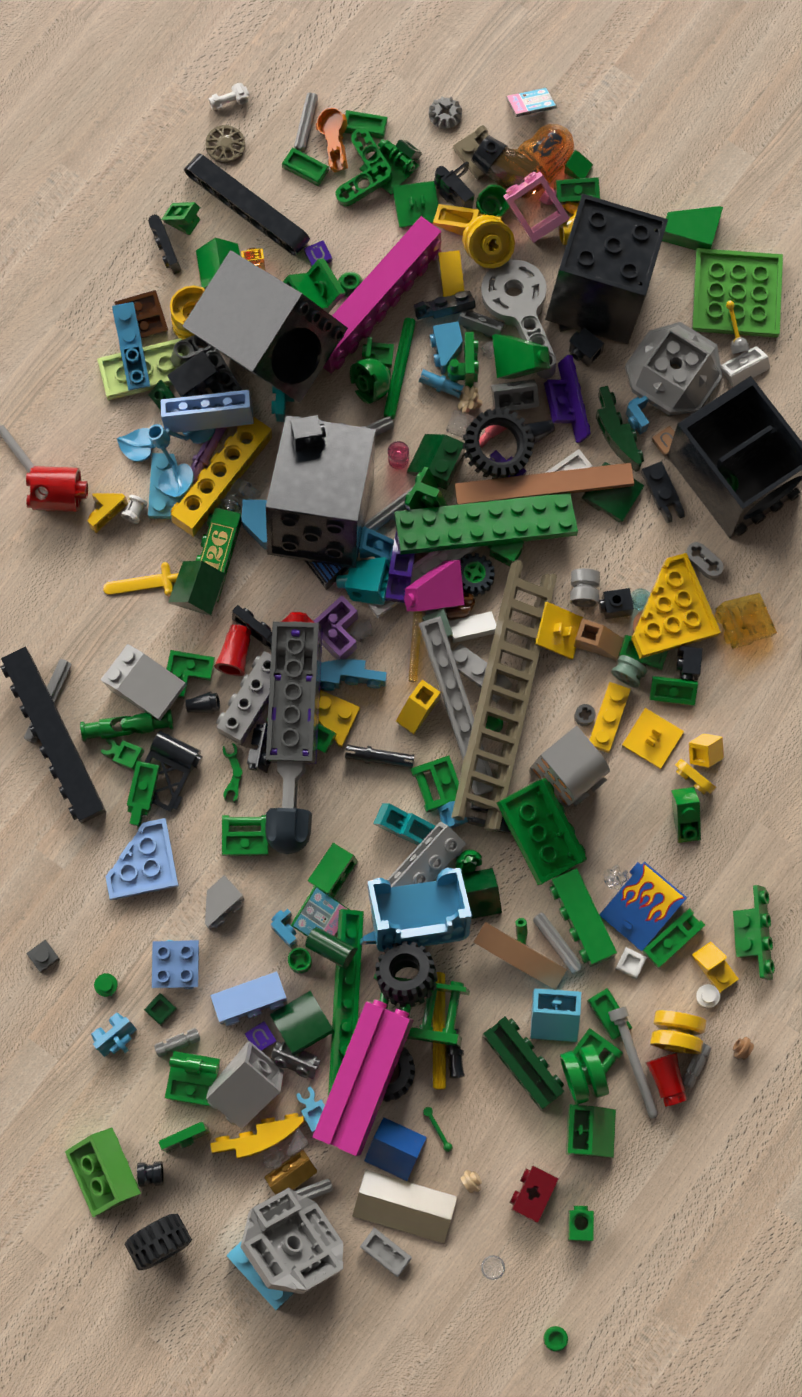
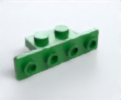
M753 885L755 908L733 911L736 957L758 956L760 978L773 980L775 965L771 959L773 941L769 933V927L771 926V917L767 907L770 901L769 893L765 887Z

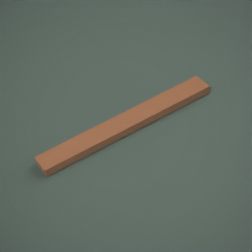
M631 463L455 483L457 505L630 487L634 486Z

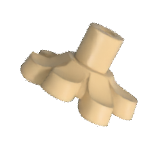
M465 386V394H461L459 398L462 402L458 403V409L462 410V413H468L470 409L475 410L482 406V400L478 399V388L475 386L471 388Z

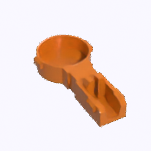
M327 108L320 113L316 129L327 140L328 164L331 170L336 173L348 169L345 146L342 141L343 133L347 127V119L345 114L338 109Z

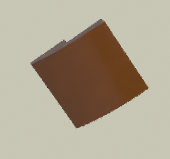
M156 290L114 302L115 305L134 303L141 339L168 331Z

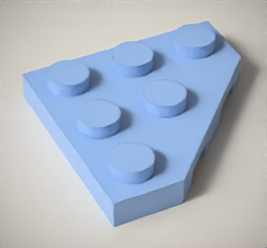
M166 818L143 822L132 841L128 843L119 856L114 867L105 876L110 900L179 886Z

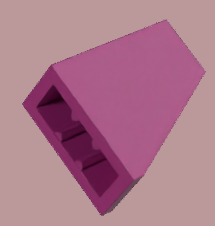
M460 560L443 561L406 587L404 602L407 611H425L464 605Z

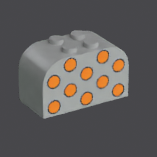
M577 725L543 752L530 767L539 779L546 778L553 785L554 794L564 807H569L572 803L575 806L580 804L590 795L587 792L589 789L594 792L607 781L605 776L610 772V768L603 756Z

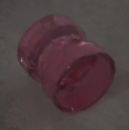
M395 441L388 447V463L392 468L403 469L409 463V448L404 442Z

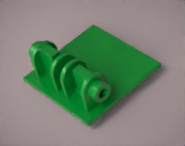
M382 139L378 143V147H380L379 150L393 173L392 179L383 185L382 188L392 195V186L401 185L419 165L389 140L385 141ZM375 152L368 161L375 160L378 154ZM365 164L359 168L362 172L368 169ZM383 170L379 171L382 177L386 175ZM371 175L372 180H373L374 182H376L374 176Z

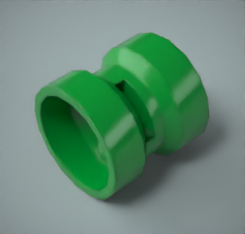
M295 948L289 953L288 963L293 972L304 974L311 968L312 959L306 949Z

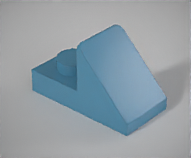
M363 527L359 547L360 558L386 557L388 563H390L394 540L367 527Z

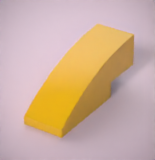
M439 204L433 224L463 236L467 224L475 217L484 214H481L478 209Z

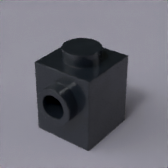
M585 327L580 333L575 332L569 340L570 354L576 361H582L588 367L603 352L604 342Z
M630 588L603 592L602 598L599 600L600 613H604L605 619L632 616L634 607Z

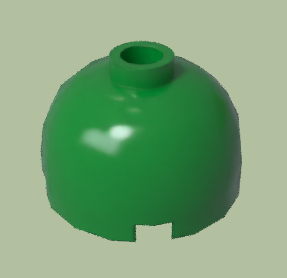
M367 358L357 361L350 367L351 384H356L359 390H356L355 393L363 402L370 404L379 401L390 390L391 372L379 360Z

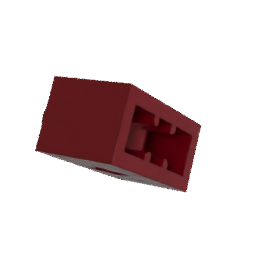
M532 1166L530 1170L526 1168L520 1179V1182L524 1184L520 1192L515 1190L509 1202L513 1205L511 1210L538 1223L559 1178L535 1166ZM533 1187H536V1193L539 1194V1197H534L532 1200L528 1199L529 1193L526 1192L527 1189L531 1190Z

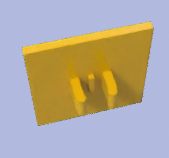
M545 602L535 644L572 660L576 647H574L583 617L552 603Z
M645 708L622 746L661 769L684 731Z

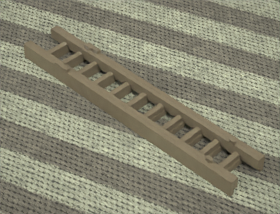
M520 560L510 565L451 816L452 819L458 821L464 820L468 802L473 803L472 805L488 809L484 830L490 832L500 829L502 813L496 802L504 799L508 794L541 646L536 645L535 642L545 602L551 603L557 578L556 574L550 575L547 573L542 576L540 586L522 580L520 577L523 564H521L522 561ZM517 590L536 596L537 600L534 606L516 600ZM514 610L532 617L531 626L527 627L511 621L512 611ZM508 631L528 638L526 648L506 642ZM503 652L523 659L521 670L501 664ZM501 674L518 680L516 691L513 692L496 686L497 675ZM493 694L513 701L511 713L490 707ZM488 715L508 722L506 735L485 728ZM483 737L503 743L501 757L480 750ZM478 758L498 765L496 778L475 771ZM473 780L493 787L491 800L470 793Z

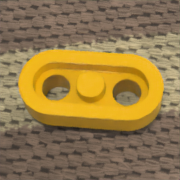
M680 758L675 764L678 767L676 772L685 780L689 777L696 782L694 787L702 794L706 792L711 794L715 790L716 786Z

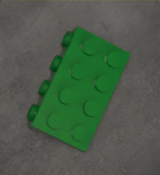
M546 778L537 780L496 802L537 885H542L573 866L587 860L586 851L583 845L579 843L573 825L568 822L564 814V807L558 802L554 794L553 785Z

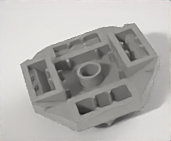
M681 322L650 330L625 364L632 393L640 398L646 396L648 403L667 415L693 414L701 409L723 377L717 344ZM676 364L680 369H673L670 365Z
M288 1188L249 1211L240 1247L268 1289L305 1294L343 1270V1241L316 1202L296 1194L297 1192Z

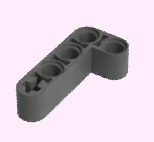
M196 335L175 344L171 355V363L177 368L202 350L210 357L222 375L219 381L226 383L218 382L215 386L211 387L210 389L213 394L242 391L219 350Z

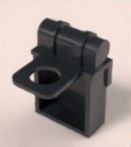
M466 161L456 170H451L450 172L444 166H439L435 171L434 178L435 187L440 190L439 194L454 206L473 209L475 194L460 179L468 171L469 162Z

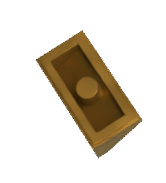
M301 1150L268 1173L264 1178L274 1194L277 1195L288 1188L294 1190L315 1175L317 1169L305 1151Z

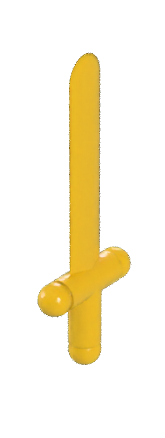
M164 562L161 564L162 574L107 582L103 586V591L111 595L164 587L165 595L171 596L173 590L172 583L176 582L179 573L171 574L170 565Z

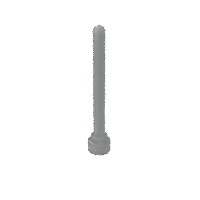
M625 1006L608 1012L610 1020L614 1021L615 1025H618L648 1116L654 1119L658 1113L626 1023L628 1021L627 1016H629L627 1008Z

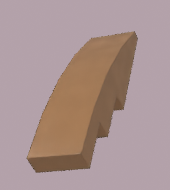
M487 922L484 923L474 940L475 944L555 990L567 971L563 966Z

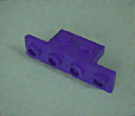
M567 355L558 363L561 380L548 379L544 382V387L553 423H571L576 443H581L591 435L590 425L582 399L581 386L578 382L576 365L573 361V356Z

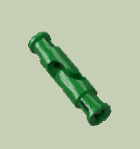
M168 709L160 721L148 713H140L132 717L120 716L99 719V722H80L83 742H87V739L101 737L102 739L131 735L135 732L151 733L155 732L156 729H174L171 709ZM120 722L123 731L113 730L114 725Z

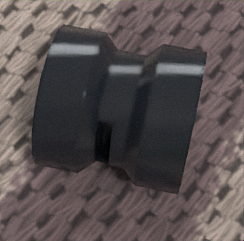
M155 1161L152 1165L145 1162L137 1163L139 1187H146L151 1183L155 1186L163 1185L164 1172L162 1161Z

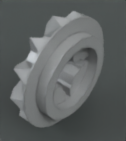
M442 96L438 100L434 99L433 103L429 106L428 114L435 126L447 129L454 127L460 122L462 108L459 105V101L453 100L452 97L444 98ZM441 108H444L445 110L449 108V115H447L446 113L441 114Z

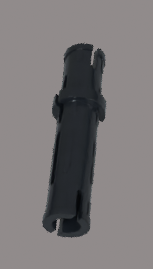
M349 744L346 746V750L354 751L355 753L345 752V759L363 760L367 764L375 762L413 768L412 762H405L404 760L414 761L415 754L372 749V746H367V748Z

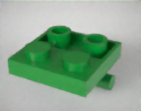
M465 332L464 363H459L457 359H452L447 369V376L449 380L456 383L458 380H464V385L471 388L474 386V382H478V340H474V332Z
M173 1051V1056L170 1057L169 1061L170 1072L165 1099L210 1106L206 1099L208 1089L218 1077L221 1059Z

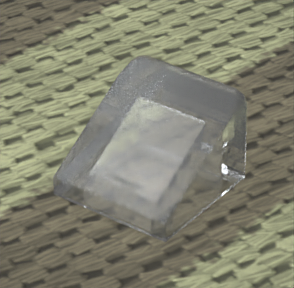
M297 1128L286 1152L289 1157L294 1156L309 1144L299 1128Z

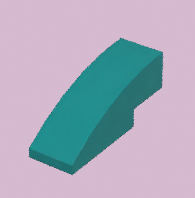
M382 803L373 823L416 845H419L436 827L415 814L407 813L390 803Z

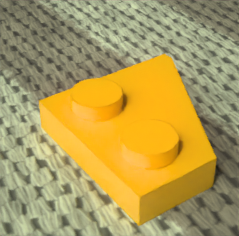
M320 690L319 722L322 726L337 733L334 740L342 748L360 711V707Z

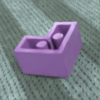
M342 595L314 620L315 623H319L323 628L322 645L336 660L347 659L357 649V642L346 629L358 619V611Z

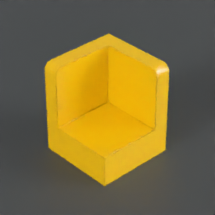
M702 734L690 741V764L711 767L724 758L723 737Z

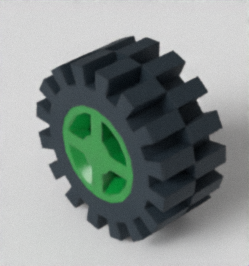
M475 553V556L467 554L466 558L464 556L461 558L463 592L474 594V597H478V594L484 595L485 591H489L491 585L493 586L495 569L491 565L490 559L486 560V556L479 557V553Z

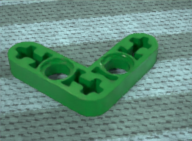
M365 129L355 130L351 140L368 169L337 188L335 195L338 203L342 206H350L392 179L393 173L388 162L369 132ZM359 137L365 140L367 147H363L362 143L358 140ZM370 152L378 154L377 158L373 161L366 159L367 154ZM383 170L386 175L382 177L379 171ZM371 175L374 176V178H375V180H376L375 183H373V180H372ZM362 180L370 182L369 186L365 189L358 187L359 182ZM353 186H355V189L358 192L357 194H355L354 190L352 189ZM346 192L349 194V198L343 197L342 193Z

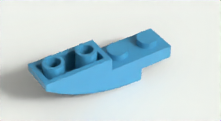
M134 303L114 305L112 310L128 390L150 387Z
M341 659L321 662L320 686L323 690L334 691V688L340 689L341 681H345L348 685L362 683L367 684L370 688L379 689L381 686L386 687L387 672L367 670L366 660Z

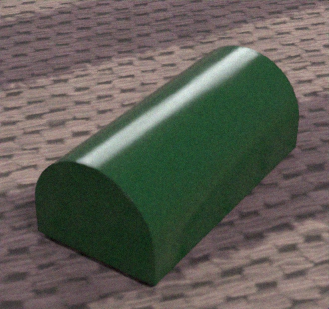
M319 927L312 929L305 943L306 948L346 970L358 950Z

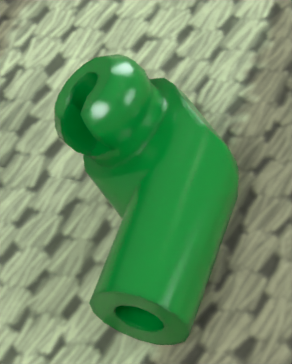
M519 918L515 921L516 940L526 945L528 935L527 921L524 918Z

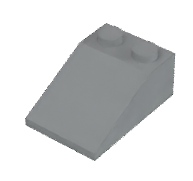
M129 644L126 645L101 678V681L111 692L159 721L187 685L170 671Z

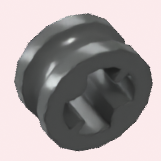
M589 704L580 705L574 714L575 721L581 726L590 725L596 716L595 709ZM582 710H587L586 713L590 712L591 715L588 717V720H583L584 717L580 718L579 715L582 713Z

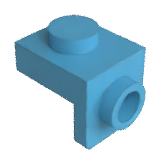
M646 396L642 398L636 397L631 400L626 410L630 427L634 430L636 429L639 435L646 432L649 426V421L641 411L647 406L648 398Z

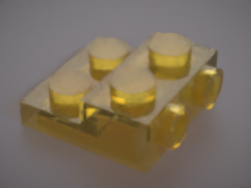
M760 593L724 601L715 608V619L717 623L722 624L725 631L724 640L727 644L731 645L732 649L750 645L754 641L772 637L777 633Z

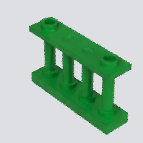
M394 976V979L402 982L412 980ZM450 981V985L436 983L435 991L431 990L432 996L426 998L422 1025H419V1028L411 1027L407 1039L461 1047L462 1037L456 1034L454 1029L460 994L469 995L470 990L464 987V983ZM437 991L451 993L446 1025L442 1032L433 1031L431 1026ZM381 993L379 1001L388 1004L389 1000H386L383 993ZM406 1004L405 1008L401 1007V1010L408 1012L410 1016V1004Z

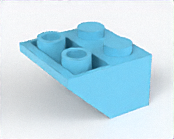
M534 988L530 1039L577 1042L582 992Z

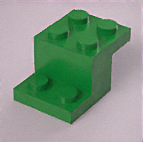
M318 259L307 273L291 274L283 281L304 294L328 313L345 295V291L325 259Z

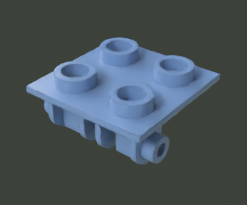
M199 940L153 941L152 988L193 989V987H198Z

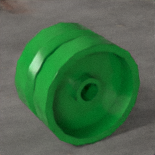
M592 1044L580 1048V1062L572 1051L560 1054L565 1079L576 1105L589 1101L588 1085L596 1098L609 1094L603 1065Z

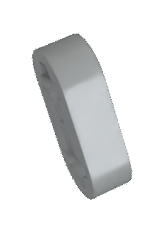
M699 542L691 543L688 546L686 553L689 560L700 573L708 579H716L721 575L723 563L707 547ZM697 550H700V551H701L700 554H699L700 557H699V556H695V557L692 556V552H693V551H697ZM709 565H717L716 571H708Z

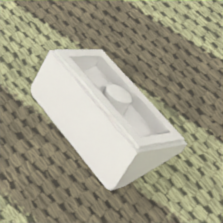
M757 346L721 365V370L732 387L750 376L754 378L770 369L768 356Z
M492 611L448 621L453 632V643L495 633L496 629Z

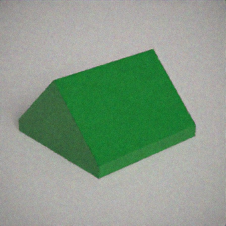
M215 237L196 250L201 286L204 289L207 288L230 250L240 255L238 243Z

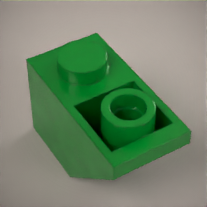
M695 788L671 790L672 811L678 843L701 840L700 801Z

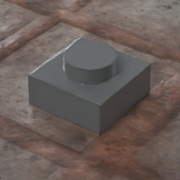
M46 939L26 953L40 973L60 959Z

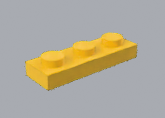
M609 682L589 739L596 749L607 753L610 752L631 690L630 688Z

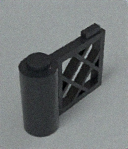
M159 731L151 744L145 763H151L153 758L161 762L163 771H160L159 775L165 774L168 786L157 790L155 788L154 795L156 800L153 799L152 803L172 812L173 808L178 809L183 799L179 795L191 771L200 766L203 756H201V750ZM165 764L171 766V768L166 769ZM176 769L184 772L180 782L171 784L168 772ZM170 789L172 798L169 805L160 802L159 792Z

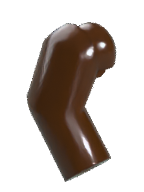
M471 593L463 594L464 605L446 609L448 620L466 617L470 614L475 605V599Z

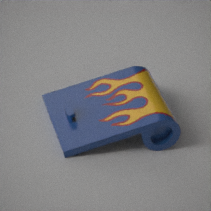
M645 861L642 864L636 863L629 872L632 874L630 879L599 914L641 951L644 950L688 898Z

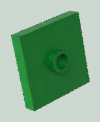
M199 1122L159 1140L158 1143L161 1150L167 1153L178 1147L183 1149L194 1144V1140L209 1134L210 1131L205 1123Z

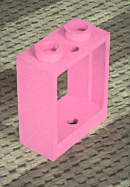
M540 172L529 174L525 177V182L519 186L517 184L507 189V194L503 196L533 243L570 219L545 177ZM541 183L557 211L530 228L514 201Z

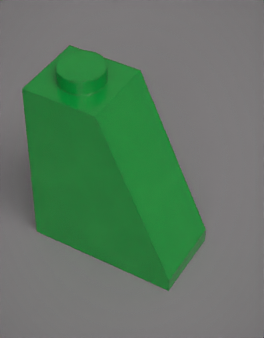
M715 206L668 212L666 216L668 222L662 241L695 251L697 248L711 249L723 207Z
M492 335L497 378L515 379L550 369L547 346L509 335Z

